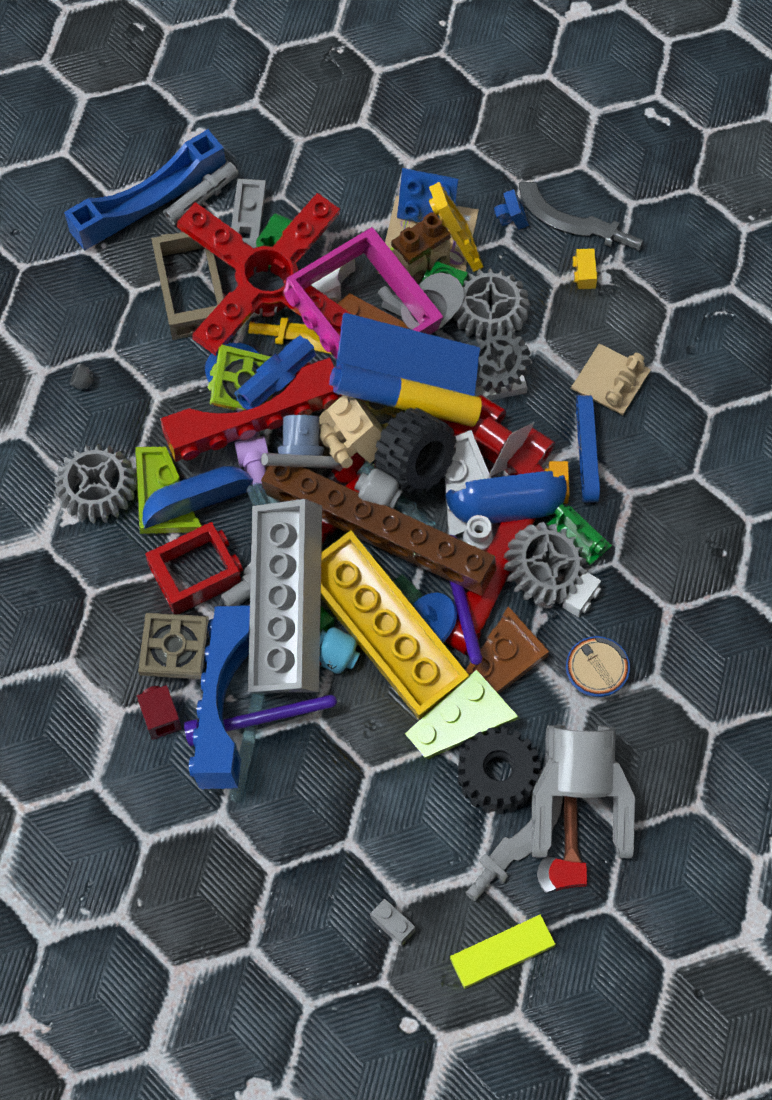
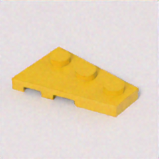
M440 182L430 186L433 198L429 199V203L433 212L439 215L442 224L449 229L453 240L456 241L473 272L483 268L484 266L467 220Z

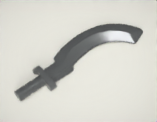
M519 182V191L523 202L531 213L544 223L572 234L583 236L595 234L605 238L604 245L612 247L614 240L636 250H641L644 240L620 231L619 222L613 220L612 224L593 216L581 218L563 213L545 201L538 190L537 183Z

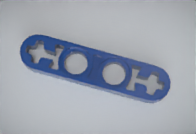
M577 395L576 422L583 503L599 502L600 486L592 395Z

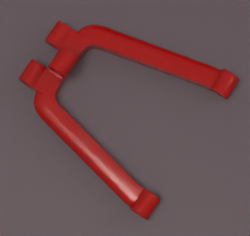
M483 395L478 396L481 398L482 406L475 426L471 427L439 419L454 430L453 436L472 430L481 455L494 464L508 437L513 433L501 425L505 418L506 410ZM532 427L523 445L508 460L507 468L504 471L509 475L545 471L542 465L553 451L555 441ZM376 462L367 468L364 473L369 475L376 468ZM362 473L345 487L359 493L354 487ZM536 518L501 522L487 550L488 553L495 556L497 570L483 596L470 590L466 594L478 640L481 635L480 631L485 625L510 571L504 570V565L509 562L504 558L505 553L510 550L507 547L508 543L515 539V534L520 530H524L528 525H532ZM323 521L322 544L325 542L328 534L331 536L338 529ZM457 612L456 624L445 642L463 655H467L468 651Z

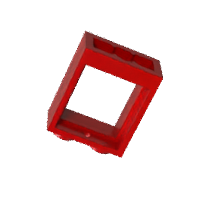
M212 522L145 553L148 566L170 608L176 615L231 589L241 582L239 572L243 571L242 565L236 554L230 556L226 548L229 546V542L223 530L217 531ZM211 541L226 570L179 592L164 563Z

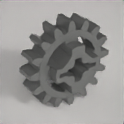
M498 329L496 336H492L490 332H487V339L485 341L480 338L476 339L478 347H480L476 386L482 385L485 392H489L492 387L497 394H500L502 387H506L510 392L512 391V383L515 382L521 385L522 382L519 377L521 375H529L525 366L532 365V361L528 356L531 352L528 346L525 345L521 336L516 338L513 331H509L506 336L501 329ZM498 355H499V357H500V365H501L500 368H499V366H498V361H499L498 358H497Z

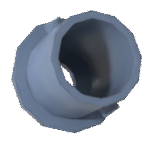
M312 415L284 416L283 446L278 447L279 454L323 456L325 448L319 446L320 418Z

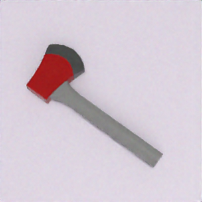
M356 452L351 457L352 465L348 468H343L340 463L334 461L332 456L263 453L261 463L265 466L330 468L332 471L327 479L346 486L359 476L365 458Z

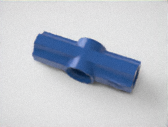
M300 335L293 339L280 353H275L256 370L257 373L234 392L239 404L247 410L260 406L273 393L276 394L295 378L294 374L316 355L314 346L308 339Z

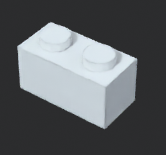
M588 572L580 576L583 583L581 585L575 583L576 592L574 594L569 592L562 608L578 618L582 612L586 613L588 611L591 599H596L601 592V580Z

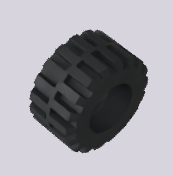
M409 408L406 409L405 413L401 411L396 415L395 419H391L387 423L388 426L380 434L381 438L377 441V451L374 459L377 460L375 465L376 468L392 476L403 489L414 493L426 492L430 490L432 485L436 486L439 483L440 479L447 474L449 466L453 463L452 458L456 454V447L454 446L457 443L456 437L453 436L455 432L448 424L422 409Z

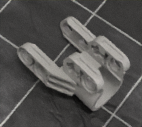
M561 724L547 725L545 768L532 790V857H547L548 849L551 846L552 796L580 798L614 796L612 841L616 846L617 858L633 857L635 796L620 764L615 761L616 728L599 725L598 731L568 730L566 725Z

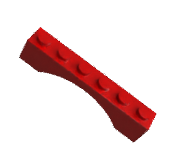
M330 357L302 367L296 378L283 392L255 408L222 414L202 412L188 408L160 418L162 432L175 462L192 460L199 453L210 449L219 450L232 441L249 439L257 432L265 429L273 430L283 425L284 416L311 415L314 411L323 408L328 409L343 396L334 393L333 386L329 385L330 375L334 368Z

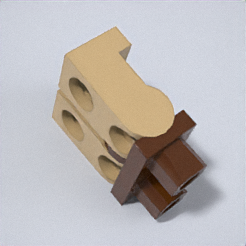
M430 212L423 217V221L412 228L407 227L400 232L398 237L391 241V246L394 248L392 252L412 277L418 273L413 279L419 284L422 282L425 272L432 270L437 259L440 258L438 262L446 265L450 263L449 239L451 238V233L442 224L439 217L434 212Z

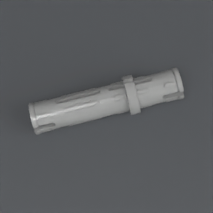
M227 161L211 175H205L201 183L170 207L163 210L164 216L172 225H176L177 221L195 202L201 205L212 195L217 196L221 193V188L239 176L238 170L231 162Z

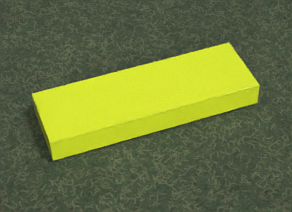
M540 914L451 955L450 960L463 988L466 989L554 948L555 942Z

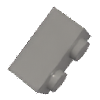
M386 899L370 913L371 919L400 946L415 932V926Z

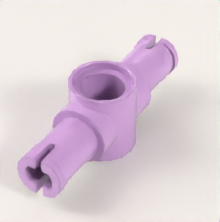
M257 432L253 437L246 440L238 439L234 444L240 468L244 467V470L253 478L251 483L253 492L255 494H263L265 490L261 479L266 472L267 466L261 463V456L263 453H268L264 435L260 436L259 432Z

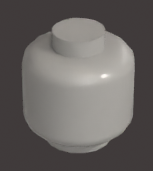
M378 468L373 469L369 475L363 472L354 489L359 491L358 496L360 499L379 505H386L392 509L402 493L398 482Z

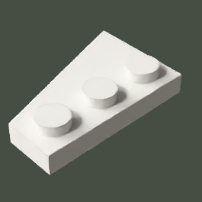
M472 430L455 436L457 440L454 446L456 447V454L453 456V463L449 466L445 475L446 493L450 489L460 491L466 488V482L487 479L489 476ZM446 500L448 534L455 536L463 533L467 528V523L459 520L451 512Z

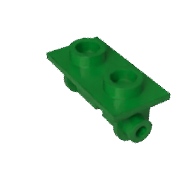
M563 504L560 505L554 512L556 516L547 523L548 526L556 523L557 532L567 529L566 537L569 539L576 537V541L573 544L575 547H583L579 556L587 559L586 563L589 565L594 563L612 547L605 538L569 505L567 507Z

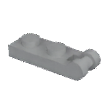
M238 179L231 228L239 234L250 233V238H242V240L252 248H256V240L261 234L266 180Z

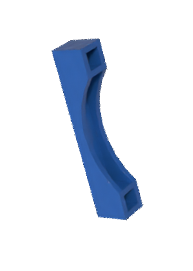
M209 129L186 141L162 168L138 185L111 196L88 198L65 211L64 214L69 232L84 251L195 187L203 181L202 178L205 175H211L226 163L223 146Z
M215 606L214 618L210 619L208 623V632L211 640L210 645L205 647L207 669L201 675L203 698L198 700L197 703L199 727L193 731L195 756L190 757L189 760L190 776H194L199 789L238 788L241 757L235 743L225 731L223 703L227 687L235 671L249 655L250 606Z

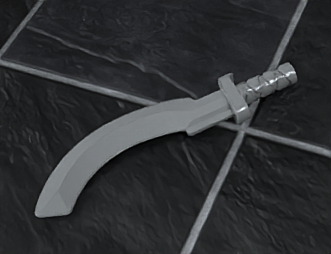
M552 796V829L560 816L563 796ZM532 819L510 839L504 837L490 856L484 854L479 862L485 869L466 892V895L471 900L477 901L484 892V889L489 886L495 877L499 878V883L503 884L508 878L504 870L511 861H519L532 853Z

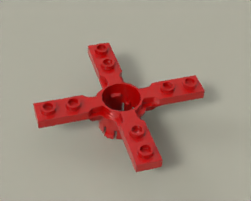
M316 193L282 232V237L273 247L260 246L252 248L242 240L241 234L195 202L177 221V228L236 270L235 280L238 286L233 292H229L195 330L192 334V339L216 356L219 347L226 345L254 312L260 314V308H262L263 317L274 316L275 307H277L276 312L278 313L286 306L302 317L295 306L292 307L285 298L284 289L287 278L298 272L297 262L338 217L340 208L319 193ZM268 265H271L270 272L278 275L283 280L284 286L274 291H262L253 287L248 280L254 275V267H256V273L261 271L268 272ZM312 285L303 289L340 336L343 314L351 313Z

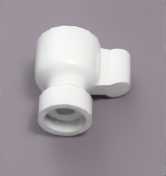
M482 515L471 517L463 533V541L487 552L493 540L490 520Z

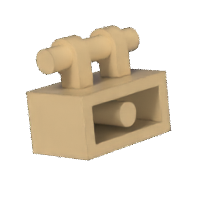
M343 395L327 409L336 425L330 427L326 422L320 424V439L326 447H330V455L343 468H348L352 465L351 457L356 452L371 463L375 460L376 444L381 438L380 434L383 428L371 410L360 399ZM345 437L347 441L341 443L340 441Z

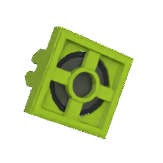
M221 345L218 351L217 363L213 365L210 371V376H213L208 384L209 391H212L210 405L236 411L247 410L239 404L234 392L257 373L256 370L271 356ZM273 394L270 395L267 398V400L264 401L262 404L272 400Z

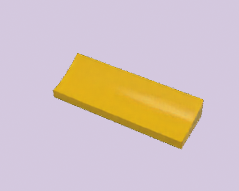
M351 530L321 553V599L349 634L356 639L357 644L418 720H420L468 678V673Z

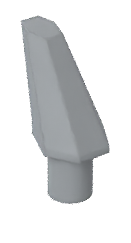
M387 286L382 287L378 291L379 296L383 300L381 306L401 316L403 302L397 295H393Z

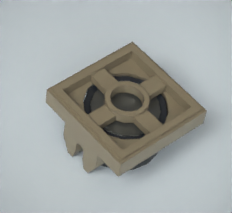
M146 613L138 669L139 675L201 679L204 667L207 666L205 662V647L209 645V617Z

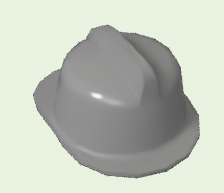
M446 273L432 274L419 284L420 288L443 315L438 330L458 312L464 299L461 283L457 278ZM402 303V320L412 330L420 324L404 303Z

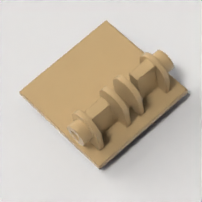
M598 344L571 389L582 395H592L594 401L624 415L651 369L644 366V357L639 353H634V355H630L627 358Z

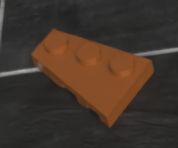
M508 606L495 629L493 628L487 637V641L481 648L482 662L479 665H473L470 662L465 671L470 676L477 670L492 688L500 694L547 658L549 651Z

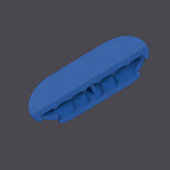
M223 466L162 487L152 493L144 505L142 516L144 529L252 491L251 483L253 478L241 468Z
M542 471L469 481L465 483V489L460 491L450 489L446 493V500L449 509L459 520L467 523L471 517L482 515L487 517L491 524L545 517L553 514L564 503L567 485L564 475L554 477L553 471Z

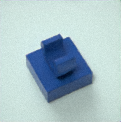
M515 190L503 193L506 204H500L494 208L496 217L500 220L501 225L504 226L514 222L518 230L529 226L522 202Z

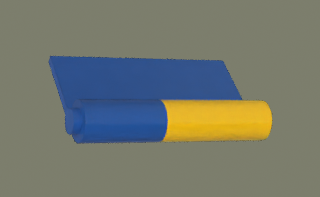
M344 313L336 368L332 369L329 385L333 386V392L402 410L419 408L438 419L473 427L479 419L482 406L481 398L475 396L480 347Z

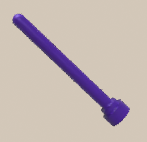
M450 581L470 662L473 665H479L482 662V654L464 587Z
M327 695L223 719L225 731H233L336 706L337 699L333 695ZM198 719L184 722L185 735L190 747L194 746L193 731L199 727Z

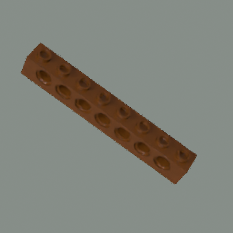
M269 466L261 479L266 495L280 502L307 499L322 505L323 522L347 533L351 530L357 538L483 596L497 570L494 555L386 505L362 500L359 498L358 492L306 468Z

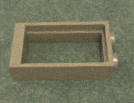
M184 232L163 234L159 237L151 238L172 340L191 337L195 330L224 299L214 254ZM205 248L217 306L174 314L162 256Z

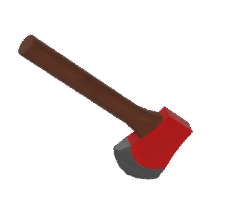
M564 796L565 852L563 860L547 856L542 859L538 867V882L546 894L567 888L587 887L586 863L581 862L578 851L577 797Z

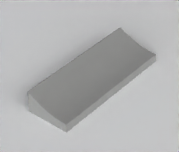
M307 499L252 506L248 693L319 692L322 505Z

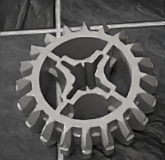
M492 268L488 270V273H483L479 269L476 276L468 273L467 281L464 280L463 304L453 316L454 321H457L459 330L466 329L465 334L467 337L476 334V339L487 338V332H490L492 336H496L498 329H501L504 335H507L509 331H513L514 334L515 330L520 331L523 327V322H526L528 319L530 307L527 290L523 289L522 281L515 282L513 274L507 277L504 276L505 272L503 269L498 274L494 273ZM489 300H491L492 311H489Z
M99 444L96 445L95 450H90L89 446L85 445V452L79 453L74 449V458H64L65 466H58L57 472L59 476L55 477L54 481L56 485L55 493L57 498L60 499L61 507L67 508V512L71 517L77 514L81 522L88 516L93 524L96 522L97 517H101L104 522H107V515L109 514L118 518V509L127 510V501H134L133 491L137 490V482L135 480L137 476L132 468L131 461L128 458L125 459L121 451L114 453V449L110 445L104 451ZM117 473L120 477L117 487L112 489L110 483L113 481L112 477ZM77 478H80L82 483L79 486V491L74 494V483Z
M544 522L536 526L532 524L528 525L524 530H520L515 534V539L508 543L507 547L510 550L504 556L509 561L504 565V570L512 572L508 576L507 581H515L517 583L514 592L522 589L525 592L524 600H528L533 596L535 605H539L543 601L546 606H551L555 602L557 604L563 603L569 592L571 594L576 592L575 583L577 585L583 583L580 576L587 572L581 567L586 563L587 559L579 557L583 547L574 546L573 543L576 541V537L567 538V529L557 532L556 523L546 527ZM535 544L533 556L530 559H526L528 546ZM564 569L563 581L561 584L556 585L557 572Z

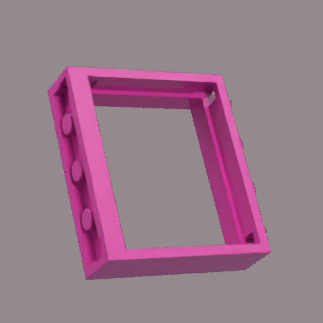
M373 227L289 276L286 281L284 295L287 302L292 307L295 306L302 314L305 325L316 332L322 347L327 352H331L336 359L340 336L303 289L363 253L420 324L412 330L432 334L438 330L443 319V315Z

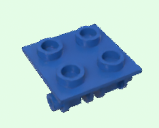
M402 168L397 218L415 222L423 221L424 216L433 212L429 203V199L433 198L429 187L438 182L441 183L457 206L456 196L459 179Z

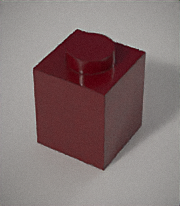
M167 685L162 687L152 686L145 689L142 694L137 695L152 740L182 730Z

